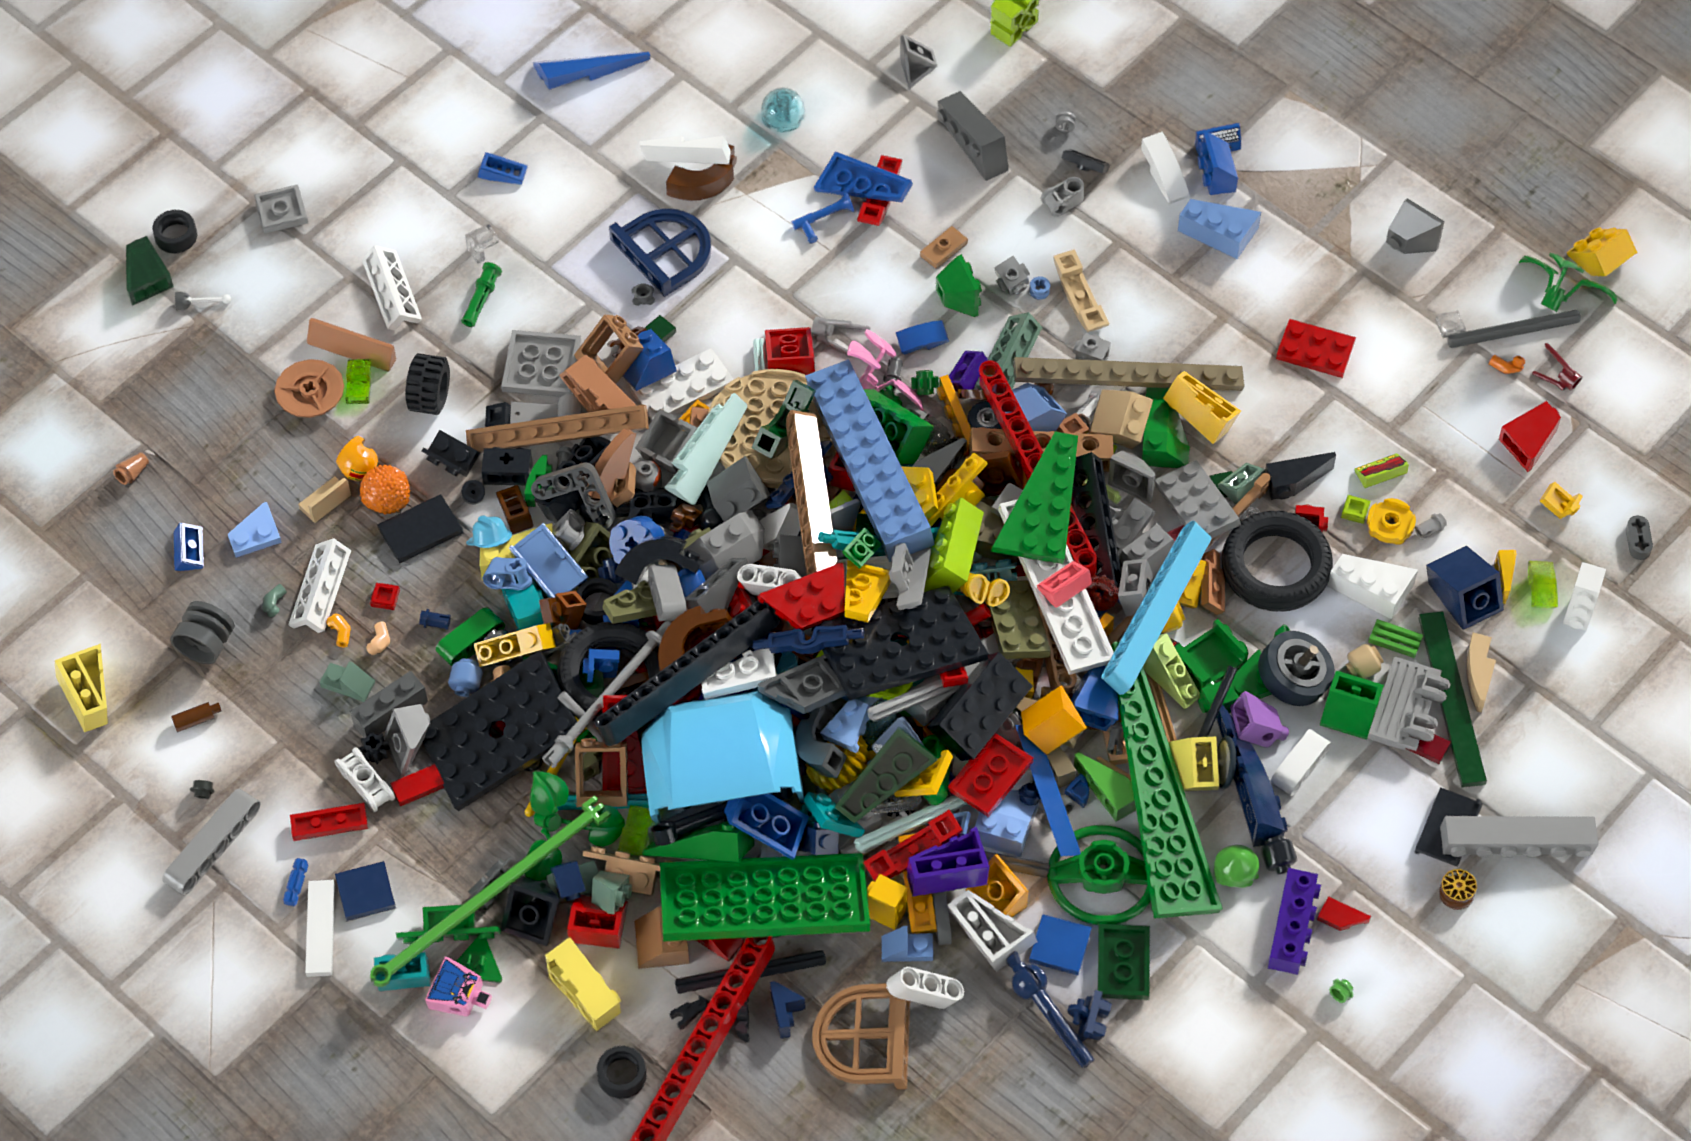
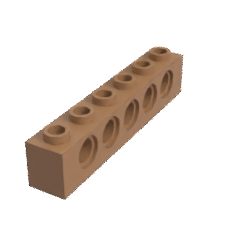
M971 428L969 456L973 453L982 455L1009 450L1015 462L1018 461L1003 429ZM1033 431L1043 452L1056 431ZM1067 433L1078 435L1076 457L1092 452L1102 459L1103 471L1109 472L1110 459L1114 454L1113 435Z

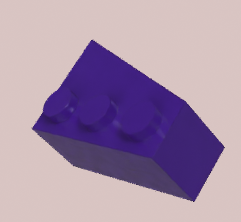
M977 826L959 838L957 836L951 838L948 843L940 847L933 846L909 858L907 879L912 896L987 885L989 864Z

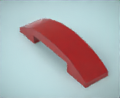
M881 155L877 167L899 175L903 159ZM867 198L866 202L862 204L857 221L880 226L891 201Z
M950 809L929 821V826L888 851L883 849L865 860L863 864L873 880L876 882L880 874L890 879L903 873L908 868L910 857L933 846L940 847L948 843L951 838L961 834L963 829Z

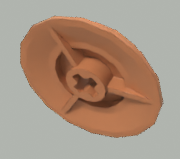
M308 359L296 362L284 369L276 381L274 391L277 403L284 411L296 417L311 418L323 415L333 409L341 400L345 386L342 374L335 366L323 360Z

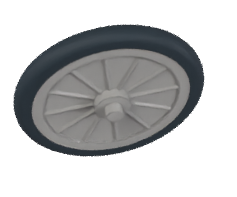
M1229 736L1221 739L1217 749L1219 787L1222 789H1227L1231 785L1236 766L1235 745Z

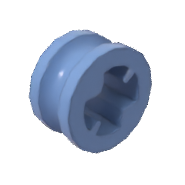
M1041 276L1033 278L1030 282V295L1039 300L1049 296V280Z

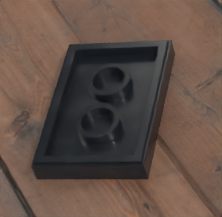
M441 494L377 524L380 533L399 564L463 533V528Z

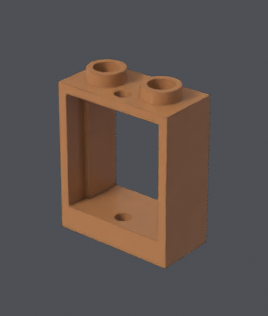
M604 314L574 356L577 360L585 354L591 357L598 367L617 384L644 347L638 341V336L631 332L626 325V321L621 316ZM613 332H615L625 347L610 367L607 368L597 354Z
M592 738L582 739L581 742H577L575 747L577 807H582V804L593 796H596L599 800L592 807H596L600 803L610 806H627V742H620L613 746H607L604 742H596V739ZM583 752H620L621 790L584 791Z

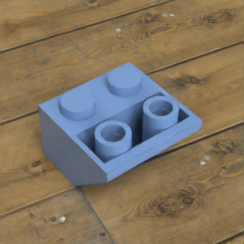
M1025 383L1012 390L1033 431H1056L1067 415L1064 409L1041 386Z

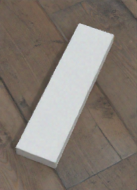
M334 880L308 881L305 972L307 977L332 976Z

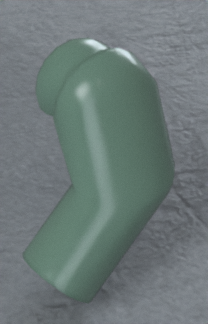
M281 584L274 587L263 598L262 610L269 617H274L279 613L280 609L275 604L287 593Z

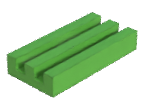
M1377 619L1368 643L1415 658L1423 634ZM1376 635H1379V636H1382V637H1385V638H1388V639H1391V640L1389 641V640H1386V639L1377 637ZM1399 643H1403V644L1412 646L1413 649H1412V648H1409V647H1406V646H1404V645H1401V644H1399Z

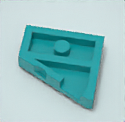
M808 792L803 800L821 828L857 838L862 837L865 829L859 823H853L834 808L836 803L829 796L823 793L815 794Z

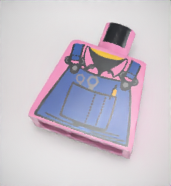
M445 956L425 1001L431 1010L469 1016L474 1005L487 1009L492 995L481 991L483 982L478 974Z

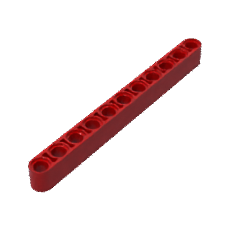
M991 360L985 361L979 367L980 386L1029 480L1034 471L1033 468L1036 467L1043 454V450L999 364ZM1070 507V526H1068L1066 544L1076 563L1080 565L1084 562L1090 563L1089 565L1082 566L1089 569L1092 578L1096 574L1097 557L1075 512ZM1073 543H1079L1080 545H1078V546H1073V545H1071V544H1073Z
M772 936L746 938L630 1141H644L647 1137L651 1136L654 1137L652 1141L667 1140L736 1020L738 1011L745 1004L775 951V943ZM767 940L765 944L757 945L759 941ZM750 961H754V962H755V963H754L753 965H751V966H748V967L745 966V964L748 963V962H750ZM742 983L740 987L732 988L734 984ZM723 1005H730L727 1009L720 1010ZM712 1026H718L712 1032L707 1031ZM705 1048L702 1053L695 1054L697 1049ZM692 1070L689 1075L682 1076L684 1071ZM680 1092L677 1097L669 1098L672 1093ZM661 1114H666L663 1120H656Z

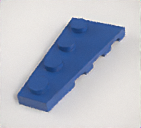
M835 151L813 188L815 192L844 195V191H846L849 196L902 203L913 183L908 178Z

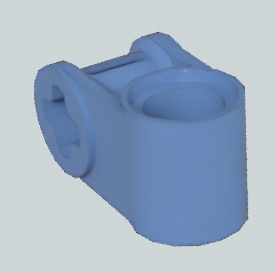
M495 557L491 560L482 577L484 584L491 589L523 590L528 588L533 580L531 575L527 573V563L523 558Z

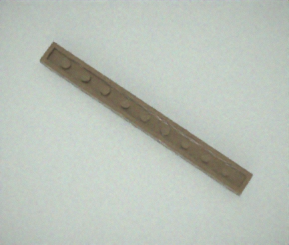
M1015 357L1013 360L1014 382L1170 388L1175 378L1185 371L1211 390L1242 391L1245 386L1242 366Z

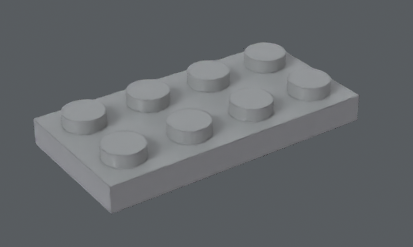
M1197 460L1155 479L1156 487L1184 526L1194 520L1212 539L1241 525L1240 518Z

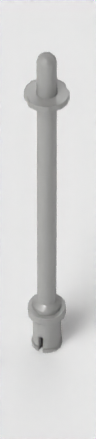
M665 621L656 632L651 630L646 633L647 643L566 735H559L555 739L556 743L542 757L547 765L555 768L564 755L574 749L573 741L603 708V695H614L653 649L660 647L662 637L672 621Z

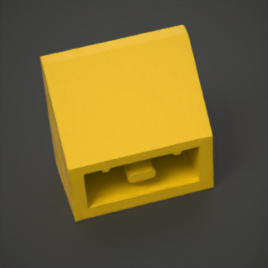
M1616 227L1610 229L1595 228L1589 232L1588 237L1573 244L1574 247L1566 252L1569 258L1591 276H1607L1638 253L1628 230L1617 229Z

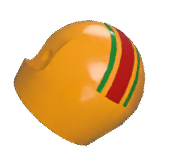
M360 436L350 440L340 451L336 459V464L341 472L353 481H362L368 471L378 466L377 454L373 449L363 446L365 439Z

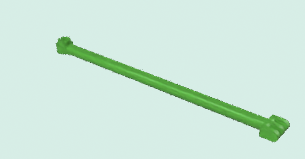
M596 796L591 797L582 804L584 813L385 965L379 964L374 966L370 972L371 982L373 981L376 987H384L389 984L391 975L591 822H594L597 826L601 825L612 814L607 810L599 815L605 806L600 803L593 808L592 806L599 799ZM382 974L385 976V979L378 981L376 976Z

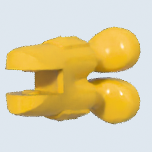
M969 573L968 581L956 591L962 592L978 604H982L985 601L988 606L995 607L1005 602L1009 596L1010 587L1003 579L999 578L989 582L982 574Z

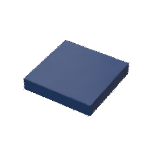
M1042 914L1036 934L1037 943L1033 945L1029 963L1079 976L1092 927Z

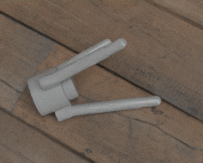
M815 317L812 324V334L817 335L816 341L824 342L846 355L848 353L846 348L826 338L827 336H832L834 327L856 330L871 329L870 326L852 324L851 321Z

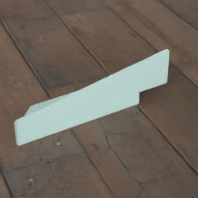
M736 393L731 394L724 406L718 404L712 408L672 462L679 471L664 488L691 505L696 504L747 408V404Z

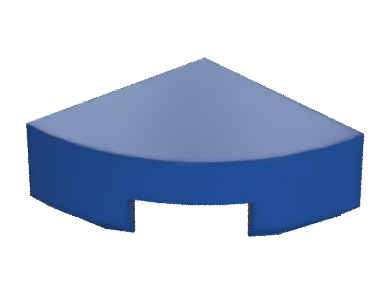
M1080 773L1068 785L1064 794L1082 808L1086 806L1089 799V786L1087 779Z

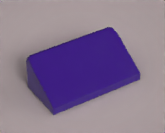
M964 351L949 374L956 392H958V389L973 390L979 378V367L988 360L983 351Z

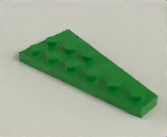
M1054 432L998 535L991 552L1058 564L1064 563L1078 435Z

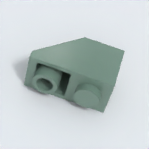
M600 870L593 878L591 902L608 914H614L631 897L632 884H629L630 875Z

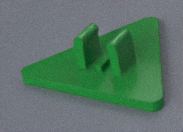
M478 936L455 961L478 974L482 981L500 983L503 980L487 939L482 940Z

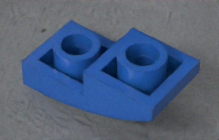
M942 320L915 325L896 332L903 355L924 347L930 350L949 342Z

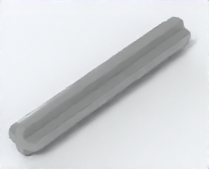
M941 679L870 707L867 710L868 718L876 722L949 692L955 686L943 687Z

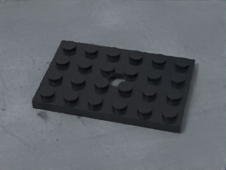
M949 585L924 592L922 604L913 609L899 610L897 607L898 600L878 605L868 623L846 618L845 615L817 625H846L848 630L860 628L864 630V639H851L848 645L825 647L822 649L849 700L988 660L989 653ZM895 635H904L909 639V643L901 646L897 642H891L890 639Z
M536 652L430 721V727H428L423 744L432 763L436 765L443 779V786L454 809L457 811L462 810L540 760L556 743L555 739L559 735H566L578 722L569 708L558 699L562 690L542 652ZM502 721L506 724L503 730L504 735L497 739L491 737L490 729L492 725Z

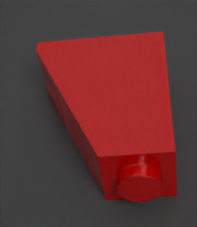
M1545 401L1503 425L1499 441L1523 468L1529 472L1557 432L1561 416L1556 408Z

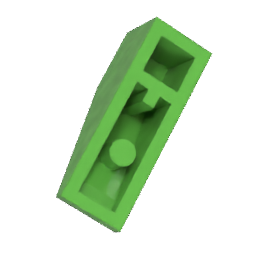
M1080 752L1075 754L1074 768L1087 779L1088 786L1115 822L1136 811L1132 782L1128 777Z

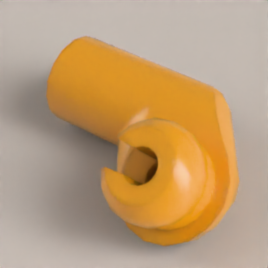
M333 614L329 616L326 621L327 626L331 629H336L338 632L336 645L342 648L348 647L351 631L350 625L342 615Z

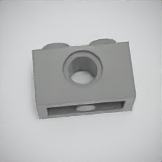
M1147 559L1123 561L1118 598L1126 616L1135 615L1155 579Z

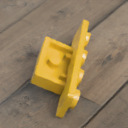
M973 453L936 493L938 511L930 518H927L930 527L938 518L943 520L945 508L950 503H955L960 497L976 506L985 496L973 482L976 476L988 464L983 458Z

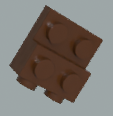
M1009 450L978 455L988 463L977 475L985 484L981 491L987 497L1000 495L1008 483L1022 490L1024 489L1028 479L1019 461L1015 462Z

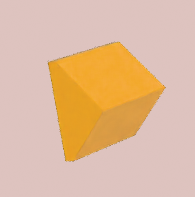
M1059 686L1021 712L1024 735L1046 755L1087 729L1062 686Z
M995 854L988 862L987 885L966 888V891H971L1006 916L1013 917L1027 908L1029 891L998 854Z

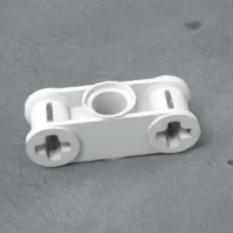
M357 747L353 748L352 753L343 759L335 760L340 773L356 789L373 813L378 811L377 808L388 800L393 801L395 799L391 788L370 766Z

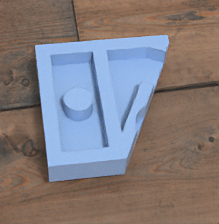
M267 502L261 504L228 533L236 558L282 543Z
M857 699L849 700L820 734L824 740L857 753L859 750L857 741L859 736L865 733L866 723L869 720L867 710L870 706Z

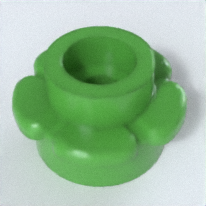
M1339 979L1333 980V985L1329 988V991L1335 1000L1345 1003L1353 998V986L1349 981L1345 979L1341 981Z

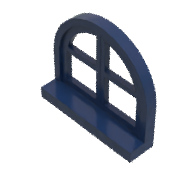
M657 209L640 215L623 227H620L617 222L609 226L612 243L664 297L697 277L710 260L711 238L707 228L698 218L685 211ZM675 222L688 227V229L669 239L655 223ZM650 226L665 243L646 254L631 236ZM696 235L699 240L700 249L696 259L691 262L677 246ZM672 249L688 267L669 278L654 260Z

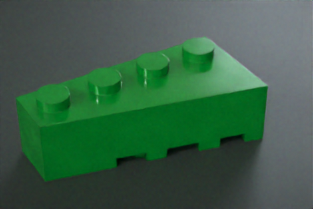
M864 389L900 465L915 464L934 426L878 391Z

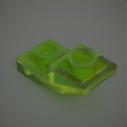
M371 359L348 360L346 404H370Z
M1529 560L1528 585H1531V607L1557 608V581L1553 562Z
M630 805L617 851L643 856V850L646 848L649 838L648 828L653 824L649 808Z

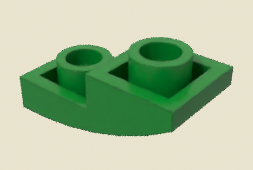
M542 455L538 459L528 477L524 493L527 507H536V497L531 492V486L539 476L553 472L552 464H548L547 455Z
M863 528L842 553L860 569L882 543L866 528Z

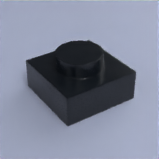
M503 402L486 406L485 427L510 424L511 405Z

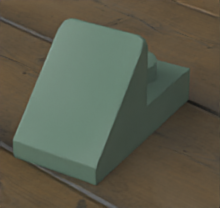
M349 661L346 668L329 663L319 683L322 688L364 702L368 698L375 680L353 662Z

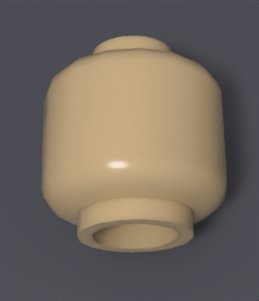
M1363 644L1348 653L1347 659L1349 663L1345 664L1350 675H1357L1360 678L1368 679L1381 671V663L1384 661L1374 645L1370 647L1368 644Z

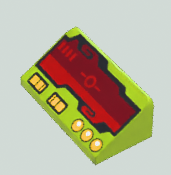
M1396 453L1354 468V471L1364 488H1368L1407 474L1409 464Z

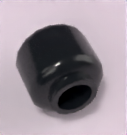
M1283 835L1264 841L1265 845L1261 848V854L1267 870L1276 871L1277 875L1287 873L1288 868H1291L1297 862L1292 841L1284 839Z

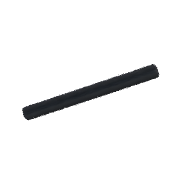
M823 950L769 960L760 978L825 965V953ZM729 968L677 978L675 980L676 991L681 994L719 986Z

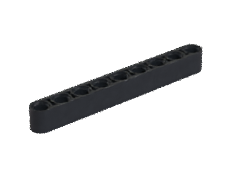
M759 600L601 714L595 720V726L607 746L620 743L752 646L753 640H760L781 623V618L775 614L776 610L766 602L762 604Z

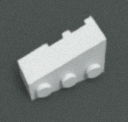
M1342 554L1330 572L1328 587L1392 620L1413 588L1418 569Z

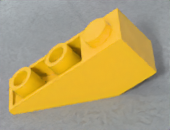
M550 623L536 625L474 643L479 667L556 647Z

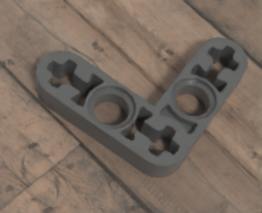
M590 463L577 464L539 476L532 484L531 492L534 497L540 500H546L578 490L593 523H598L605 529L609 528L616 518L615 510L598 472ZM582 471H583L585 474L588 473V474L590 475V476L588 477V479H587L586 476H581V475H580V474L582 473ZM564 476L568 478L570 485L562 486L558 481V477ZM540 484L542 485V487L549 486L546 491L544 489H539ZM596 491L599 493L600 500H592L589 497V492ZM601 513L603 514V516L609 517L607 521L605 520V518L599 517Z

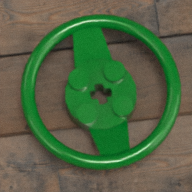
M1092 825L1074 831L1077 841L1093 835H1109L1120 838L1135 847L1144 859L1141 839L1127 830L1110 825ZM1093 841L1080 855L1061 861L1060 858L1062 856H1060L1058 847L1056 846L1048 862V885L1055 901L1072 917L1093 925L1120 924L1138 916L1150 904L1151 898L1145 861L1129 856L1126 851L1124 852L1120 847L1116 846L1114 841ZM1100 865H1105L1106 869H1101ZM1083 883V888L1086 891L1100 894L1119 892L1123 889L1124 883L1147 885L1141 899L1128 910L1113 915H1095L1080 910L1070 903L1062 893L1059 884Z

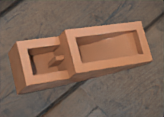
M625 428L611 441L595 465V469L610 500L616 478L625 480L636 438V433ZM596 491L589 492V496L592 498L600 499V495Z

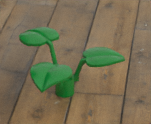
M1549 253V256L1557 262L1559 267L1563 268L1556 285L1553 284V286L1554 273L1557 275L1559 273L1554 268L1530 256L1524 255L1519 263L1537 264L1549 274L1548 285L1545 290L1546 294L1540 304L1555 312L1558 311L1563 301L1567 302L1568 298L1581 286L1595 287L1606 293L1613 300L1614 304L1618 301L1617 295L1612 290L1584 278L1564 295L1566 290L1560 288V285L1568 267L1584 273V270L1577 264L1565 260L1557 254Z
M536 771L533 772L530 804L535 812L534 822L542 828L541 833L548 840L551 838L549 832L559 829L562 823L568 825L572 822L561 818L557 813L558 807L567 802L569 791L567 784L558 776ZM604 805V810L599 813L601 815L608 810L612 814L606 821L599 826L591 822L590 825L583 828L590 830L588 840L595 846H608L615 842L623 832L625 819L616 808L610 805ZM542 839L535 841L530 846L527 855L546 841ZM557 848L527 871L525 877L537 881L547 880L546 876L552 874L550 868L562 864L561 851Z

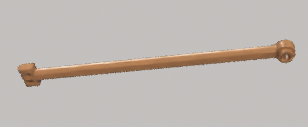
M1263 473L1254 482L1252 489L1232 508L1238 517L1257 498L1260 499L1268 491L1270 481L1268 473ZM1221 535L1211 539L1205 552ZM1134 615L1126 616L1107 636L1110 645L1113 642H1118L1123 637Z

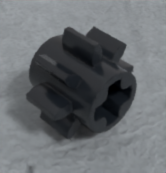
M370 732V735L366 738H361L362 746L358 749L364 755L367 762L371 761L378 764L383 758H388L386 750L390 749L388 741L384 742L383 734L378 736Z

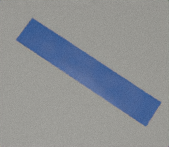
M1015 725L1024 752L1034 759L1030 770L1060 856L1080 855L1081 852L1047 755L1024 735L1022 725Z

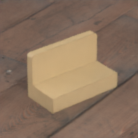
M334 476L300 502V510L316 523L351 496L348 481L345 478L339 480Z

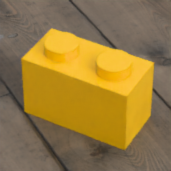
M880 874L876 882L872 881L867 888L869 916L871 919L895 930L907 911V887Z

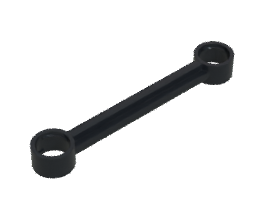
M780 788V792L770 794L780 800H785L794 793H792V788ZM728 801L677 821H663L651 827L655 845H669L677 841L682 834L726 818L724 810Z

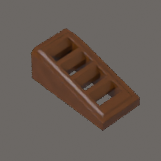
M518 485L496 492L512 534L534 526L531 514ZM517 496L516 498H513V499L504 501V500H506V499H509V498H512V497Z

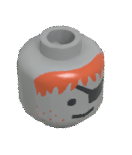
M644 460L634 465L636 468L635 489L649 492L661 488L662 472L657 463Z

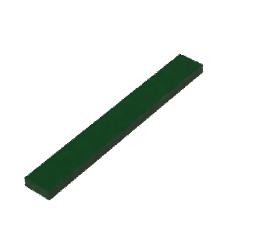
M1440 611L1419 614L1418 619L1430 666L1442 670L1440 676L1450 682V687L1443 691L1446 692V700L1440 702L1449 741H1451L1450 745L1461 788L1486 785L1487 779L1444 613Z

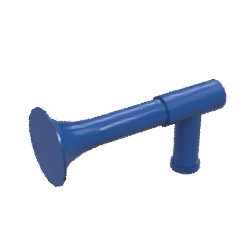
M844 191L843 197L838 202L791 221L794 230L803 229L809 243H815L818 237L811 228V223L840 210L848 209L854 212V207L848 193Z

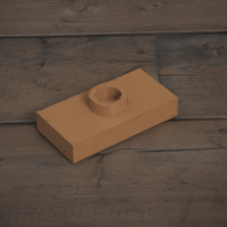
M951 226L921 250L920 257L937 269L968 244V238Z

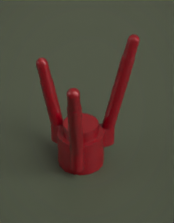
M1545 343L1544 346L1564 367L1557 376L1560 381L1537 371H1533L1532 374L1557 386L1562 391L1565 388H1568L1570 391L1573 390L1583 377L1571 368L1549 343Z

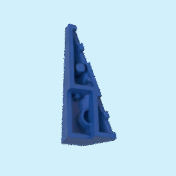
M649 52L539 61L533 62V66L540 79L544 80L548 90L587 76L592 81L651 59Z

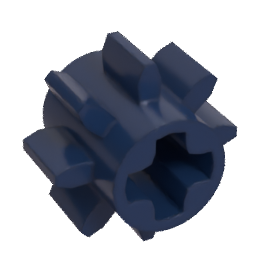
M614 558L602 560L603 566L598 568L599 578L608 579L615 584L624 582V578L614 574L619 565L614 561Z

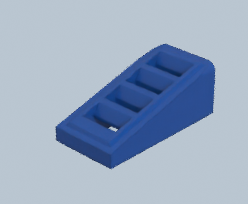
M485 152L477 178L522 185L528 165ZM515 171H519L518 176L514 175Z

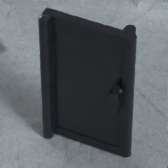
M1440 787L1415 848V854L1422 853L1458 867L1462 857L1443 854L1440 826L1445 816H1478L1483 805L1481 800H1473Z

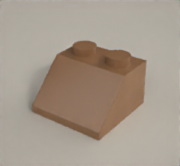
M657 907L634 921L638 969L690 964L687 940L663 942L662 907Z

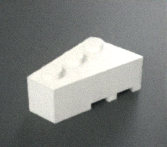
M969 890L948 904L954 919L996 972L1007 965L1006 959L1012 953L1017 951L1020 955L1037 943L1034 931L1017 923L1012 917L1006 916L995 909L993 905Z

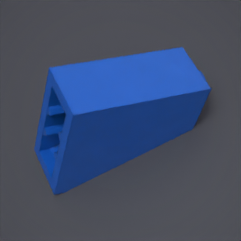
M1105 665L1090 669L1083 676L1071 698V702L1084 724L1103 731H1107L1118 720L1117 692L1101 678L1106 668Z

